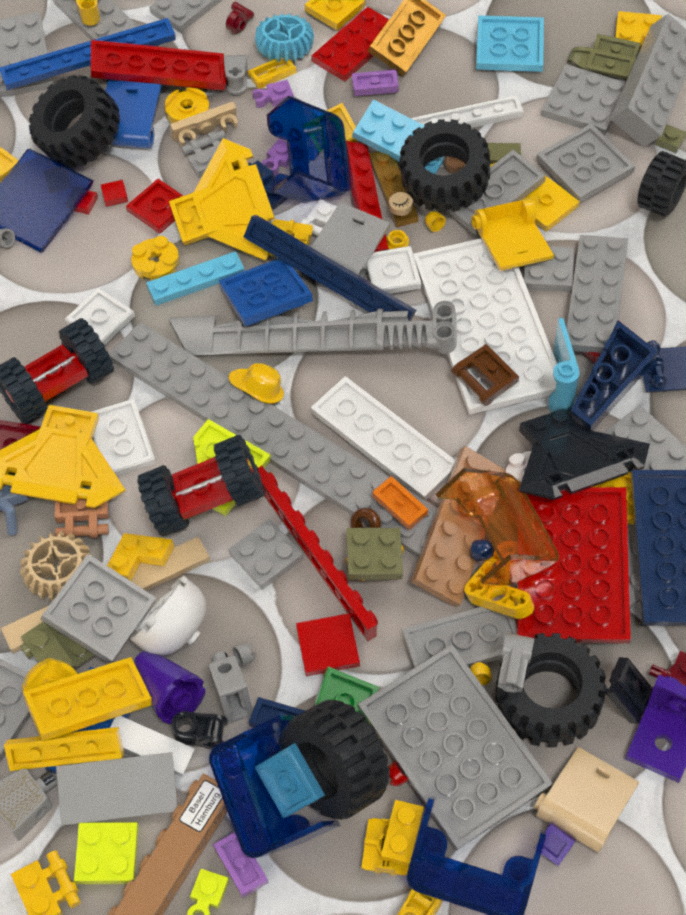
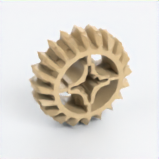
M60 531L58 536H54L50 532L49 538L46 539L39 535V543L31 542L30 547L32 550H24L25 558L21 559L20 562L22 566L20 574L24 578L23 582L30 589V592L33 595L38 593L39 598L42 600L48 596L49 600L53 601L87 554L90 555L89 547L84 545L82 539H75L72 533L65 537L62 531Z

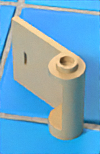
M578 747L548 794L546 795L542 792L534 806L538 810L536 816L549 824L552 822L580 843L599 853L637 788L639 781Z

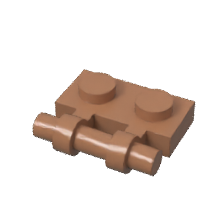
M81 498L78 499L76 505L55 501L56 523L65 522V527L55 528V536H58L60 531L65 534V537L72 533L75 538L80 536L99 538V535L109 534V524H98L99 519H109V501L96 508L86 507L87 500ZM89 520V525L75 526V521Z

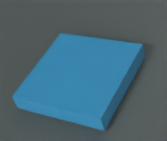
M296 743L255 767L283 818L288 817L325 795Z

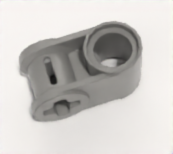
M247 55L224 56V67L227 77V91L232 95H241L247 89Z

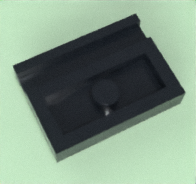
M619 657L609 679L611 683L610 688H605L604 693L630 723L640 724V713L645 712L653 687L629 658Z

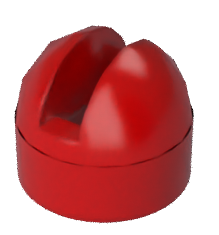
M396 761L389 765V778H392L389 784L395 787L405 784L408 779Z

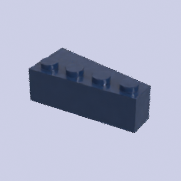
M617 320L609 339L592 368L591 374L571 409L570 417L581 428L594 431L653 365L658 351Z

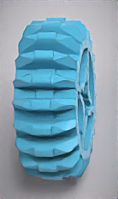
M289 13L288 15L281 14L276 16L273 14L272 18L266 17L265 21H261L260 25L256 27L255 44L258 52L262 53L265 58L269 57L270 61L277 59L279 63L281 58L286 62L289 59L296 61L297 58H303L304 54H309V50L312 49L314 32L311 24L306 22V18H300L299 15L292 16Z

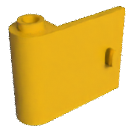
M530 198L474 211V215L471 217L474 230L478 231L500 271L554 259L553 252L535 224L536 209Z

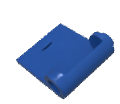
M108 80L105 91L115 100L120 114V123L117 124L119 130L114 135V141L111 145L152 149L155 136L153 122L161 92V84Z

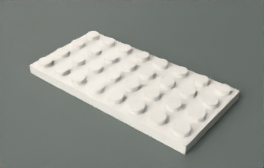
M482 238L413 254L432 314L434 306L440 301H450L455 306L457 346L454 351L447 353L451 367L453 368L455 364L487 344L519 375V382L496 397L488 406H484L479 401V397L461 378H456L469 415L550 396L555 392L556 381L553 378V369L557 362L519 267L500 271ZM472 367L467 370L486 390L491 388Z

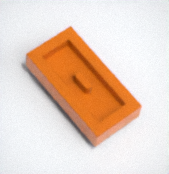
M392 476L372 491V497L408 530L428 515V509Z

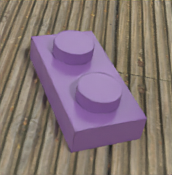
M396 70L352 73L354 96L399 92Z
M239 830L213 844L215 851L242 898L269 883Z

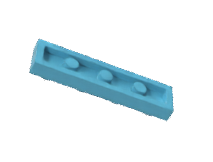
M235 251L146 282L152 300L155 306L219 284V280L243 272L245 269Z

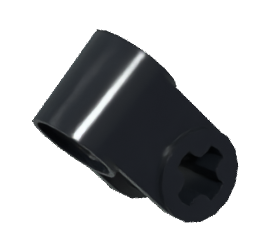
M181 711L172 719L173 736L176 741L188 746L221 750L224 747L222 737L224 727L228 724V719L219 714ZM182 725L192 726V729L187 732L178 730Z

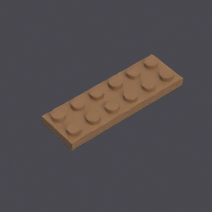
M464 446L459 451L411 579L413 584L454 607L461 605L465 594L464 587L470 580L476 563L471 554L472 543L475 540L485 538L490 524L489 519L493 515L506 478L505 469L467 446Z

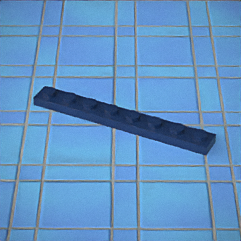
M258 215L251 216L243 236L247 240L369 313L375 312L378 309H383L384 312L408 311V321H412L417 311L413 307Z

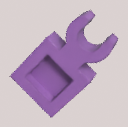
M288 80L267 84V90L256 89L252 91L257 108L264 107L270 102L273 107L294 102V94Z
M279 138L266 153L267 159L263 160L262 164L267 168H272L271 171L275 177L279 173L280 166L287 168L298 155V147Z

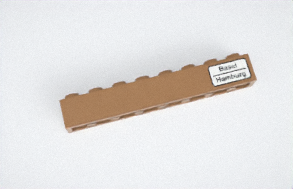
M204 773L199 781L195 780L191 784L185 803L177 806L172 815V823L167 830L163 829L160 832L155 843L157 845L151 855L147 854L139 867L140 873L135 880L128 882L122 894L124 896L118 907L114 906L108 915H163L234 803L235 795L233 789Z

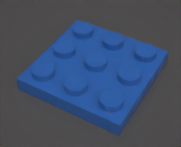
M279 258L219 280L220 289L244 326L256 324L261 320L277 316L285 311L301 307L313 301L312 293L295 269Z

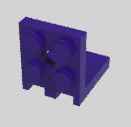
M658 675L625 760L679 783L686 768V686L673 677ZM657 739H665L670 743L671 748L662 751L656 747L655 741Z

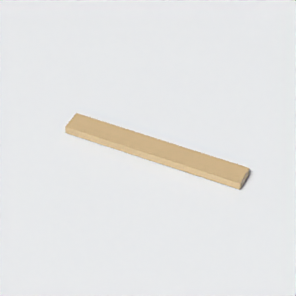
M198 536L174 547L165 566L140 563L131 582L148 591L210 562V557ZM49 606L1 628L12 654L22 650L20 645L23 644L20 636L43 622L41 617Z

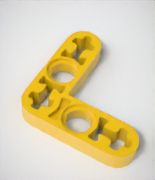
M506 541L494 550L493 557L486 560L466 583L464 591L470 603L513 618L522 619L528 617L533 612L534 604L529 593L502 584L518 565V544L514 541ZM493 570H499L494 575H488ZM505 595L502 599L493 601L495 597Z

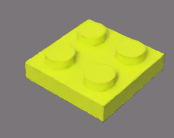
M79 823L74 882L76 884H128L130 880H135L138 823Z

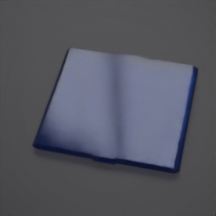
M30 148L27 149L0 183V229H11L15 234V240L40 253L44 252L61 227L72 216L73 211L91 188L94 180Z

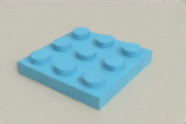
M478 15L476 70L543 72V17Z

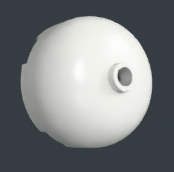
M184 575L171 586L172 590L160 598L135 629L138 633L130 637V640L143 651L162 656L171 655L186 643L191 645L199 636L198 628L206 614V600L202 591Z

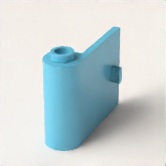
M559 318L553 350L557 362L553 369L556 388L555 392L549 397L548 408L551 413L564 409L570 414L576 396L579 368L564 319Z

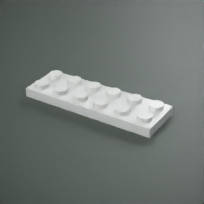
M346 376L311 406V413L425 501L450 478L456 460Z

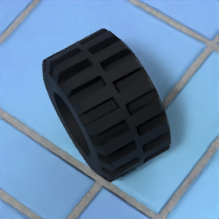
M660 151L652 159L643 176L638 191V206L667 217L675 209L685 190L686 160Z

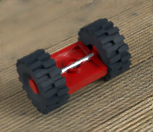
M79 318L58 331L62 345L28 365H21L16 357H12L0 364V392L22 423L27 424L47 411L45 401L77 384L82 379H86L88 383L94 384L114 372L113 362L109 358L110 355L106 351L105 345L100 341L93 327L83 318Z
M236 435L214 444L215 457L172 475L165 465L138 475L137 483L139 485V492L142 495L140 496L141 500L144 502V508L146 513L148 512L151 523H154V528L156 531L158 530L160 535L164 537L189 526L188 519L232 500L238 506L265 496L264 485L261 481L257 464H255L254 457L241 435Z

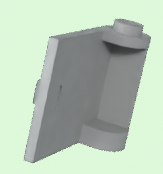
M340 202L312 246H309L365 279L368 267L367 262L389 229L390 223Z

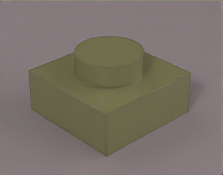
M666 124L662 136L657 138L655 145L677 153L686 139V132Z

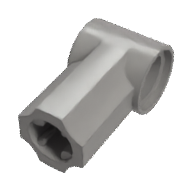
M506 633L501 656L503 662L498 678L499 688L510 693L522 692L527 664H530L534 638Z

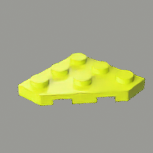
M208 419L193 436L197 463L215 457L214 444L236 435ZM246 441V445H248L257 467L263 466L265 468L270 462L271 455ZM232 500L212 509L227 516L236 503Z

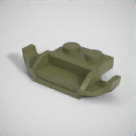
M597 34L593 48L574 47L570 51L567 62H574L577 67L590 72L627 80L638 56L641 43Z

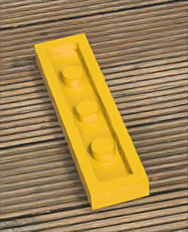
M119 727L71 732L44 742L41 741L40 736L6 740L4 744L9 771L121 759L124 755Z

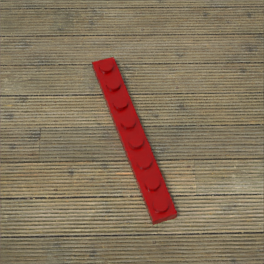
M263 466L258 467V472L264 485L265 499L344 610L350 613V618L367 642L377 637L378 620L371 610L367 611L362 605L363 599L357 590L352 591L343 570H337L333 564L334 560L327 549L323 550L321 548L315 531L308 530L302 513L299 510L295 511L293 509L289 495L285 491H280L273 473H267Z

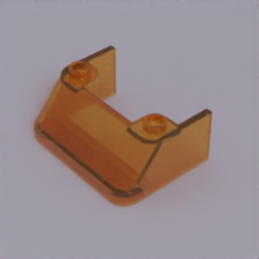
M463 468L436 493V496L440 499L456 500L461 514L466 517L479 519L500 560H497L492 565V570L480 579L482 584L512 585L551 567L559 560V553L526 493L519 492L521 484L513 475L504 472Z

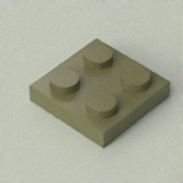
M346 528L348 580L403 579L400 528Z

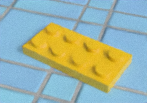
M132 657L23 691L24 701L42 742L152 705V698Z

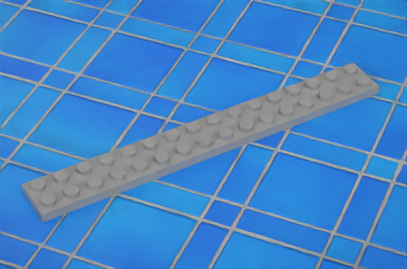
M141 322L109 353V358L114 364L206 422L209 419L235 435H241L244 440L271 455L270 464L350 515H353L360 508H371L380 516L381 528H400L401 545L406 551L420 558L438 510L437 507L408 490L428 509V515L408 530L372 497V491L389 477L274 405L261 402L250 394L236 388L230 383L229 377ZM362 517V522L370 527L368 519Z

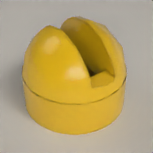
M431 211L426 215L425 223L432 232H438L444 227L446 218L440 212Z
M476 662L469 668L482 686L492 681V674L488 665Z

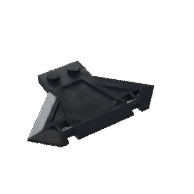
M564 409L521 422L519 431L533 447L519 492L557 500L562 498L561 491L566 490L570 494H574L627 475L628 470L626 468L631 467L634 470L644 469L650 443L581 428Z

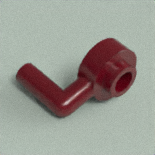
M235 1L231 5L233 11L228 15L225 26L229 31L236 34L244 30L247 21L254 17V12Z

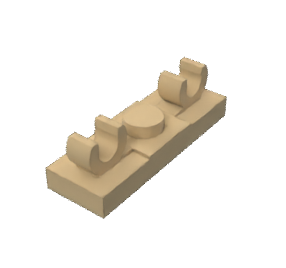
M232 101L170 124L173 141H179L182 147L185 146L184 138L196 139V135L209 133L219 125L224 132L227 131L226 123L231 122L234 128H237L238 120L236 118L234 102Z

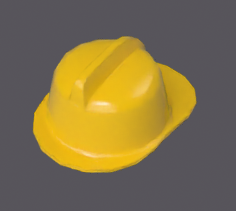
M255 363L248 369H236L229 374V381L232 385L261 402L275 404L284 397V391L280 386L281 376L275 368L269 365Z

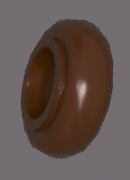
M360 508L352 515L351 528H364L362 517L368 519L371 525L370 528H381L380 516L371 508Z

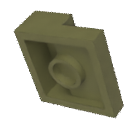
M41 622L20 636L23 641L20 648L28 659L34 657L37 663L47 658H53L68 663L76 671L96 657L95 654L45 622Z

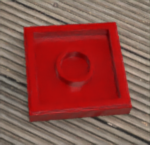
M156 179L126 205V210L161 234L175 222L169 201L180 198L183 195L160 179Z
M350 613L296 623L306 677L323 674L328 666L338 671L360 667Z

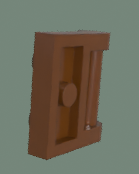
M487 344L455 364L451 370V373L456 378H461L479 397V401L484 406L490 405L496 397L519 382V375ZM472 367L491 388L486 390L467 370Z

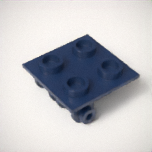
M648 341L647 343L655 348L658 353L653 365L643 375L645 391L686 390V346L661 348L657 341Z

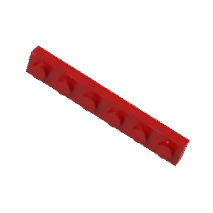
M346 141L343 150L354 207L382 219L368 145ZM386 234L374 252L389 250Z

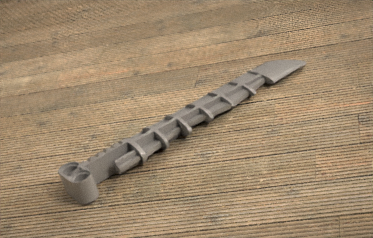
M445 300L436 303L434 306L432 321H408V311L384 312L383 309L357 316L355 310H351L350 317L329 322L327 311H323L321 322L300 319L299 312H296L294 318L277 315L248 326H244L240 318L238 321L217 326L216 316L169 318L183 348L192 355L384 350L385 347H390V350L400 347V350H403L407 346H409V349H412L413 346H418L419 349H422V346H428V349L435 348L438 352L447 354L454 351L457 346L456 309L452 302Z

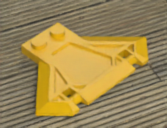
M223 138L195 191L169 201L185 246L210 237L261 260H267L270 255L269 252L243 237L251 216L258 215L268 222L275 218L257 166L248 165L247 161L253 158L251 149ZM239 164L240 169L234 171L233 166Z
M49 405L39 430L0 450V491L4 485L12 486L10 492L13 494L74 505L81 498L87 500L86 507L96 508L124 493L126 490L92 440L99 421L98 413ZM9 472L16 473L15 476L8 475ZM83 486H90L91 488L85 489Z

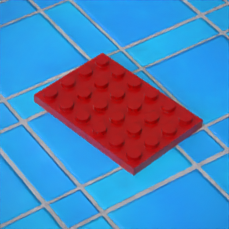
M590 487L574 494L564 490L561 491L562 498L557 500L519 492L518 488V589L529 593L534 604V610L528 617L518 619L517 635L535 639V634L545 633V637H551L552 633L561 634L560 638L568 639V636L577 639L576 643L630 644L626 487Z

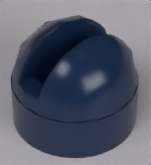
M484 539L473 541L471 554L475 561H486L493 557L495 551L490 541Z

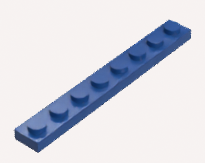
M165 18L94 40L157 46L176 40V36L169 19ZM91 41L0 67V74L6 89L10 90L90 66Z

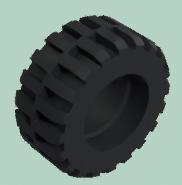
M73 75L68 76L67 79H59L55 85L51 84L47 87L48 90L44 94L41 93L38 97L39 101L34 103L32 107L33 114H30L29 117L31 139L38 148L58 165L76 167V165H87L88 161H95L98 155H103L107 151V146L113 143L114 135L119 130L117 124L120 123V114L115 100L94 79L78 75V77ZM82 114L79 120L67 129L72 120Z
M439 119L436 123L430 121L425 123L423 128L418 127L415 129L413 136L409 135L405 140V145L401 147L399 160L402 185L406 189V193L412 199L414 198V202L419 206L425 205L427 210L439 209V212H446V210L452 209V212L460 210L462 206L467 208L472 205V200L477 201L482 196V192L488 187V180L490 179V150L488 149V143L485 138L481 137V133L477 129L471 130V125L465 122L460 124L458 120L451 119V122L445 121V119ZM444 156L455 157L466 164L463 169L451 175H436L425 169V166L430 161Z
M545 633L535 634L530 664H527L524 682L530 676L540 672L560 674L572 683L577 692L576 700L571 704L561 708L543 707L529 698L524 690V684L522 692L510 693L499 688L498 678L500 669L497 675L495 700L498 703V709L506 717L511 727L517 729L519 738L525 740L526 737L531 738L532 744L540 746L541 742L548 743V747H557L558 742H563V745L567 746L573 744L575 737L581 740L587 735L588 729H593L597 723L606 696L604 693L605 688H607V685L604 684L606 676L604 670L599 669L600 661L597 656H590V648L585 644L577 645V639L568 636V639L560 638L561 634L552 633L551 637H545Z
M322 701L291 719L285 727L281 742L284 746L282 750L296 743L325 794L320 799L311 803L310 806L314 810H319L321 815L340 820L354 816L379 800L386 791L390 776V768L387 767L388 757L383 751L384 745L381 739H378L375 734V728L372 724L369 725L367 723L366 717L361 712L355 711V707L350 704H344L342 701Z

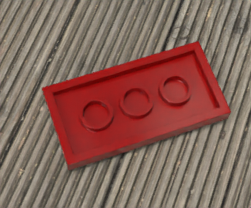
M366 7L311 55L312 62L346 82L352 76V73H356L374 57L367 50L389 19L375 10Z

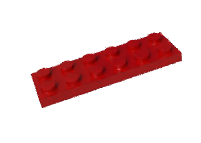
M91 40L90 78L225 90L224 53Z

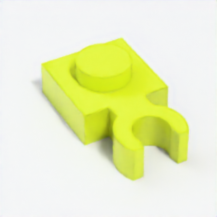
M200 869L190 895L191 900L197 903L190 907L187 915H196L197 913L210 915V907L219 909L229 884V878Z

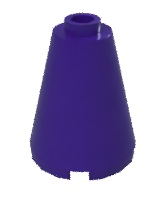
M143 651L136 656L134 664L152 698V706L157 716L163 722L172 724L173 717L181 711L195 712L202 703L206 689L203 687L204 682L199 676L162 655Z

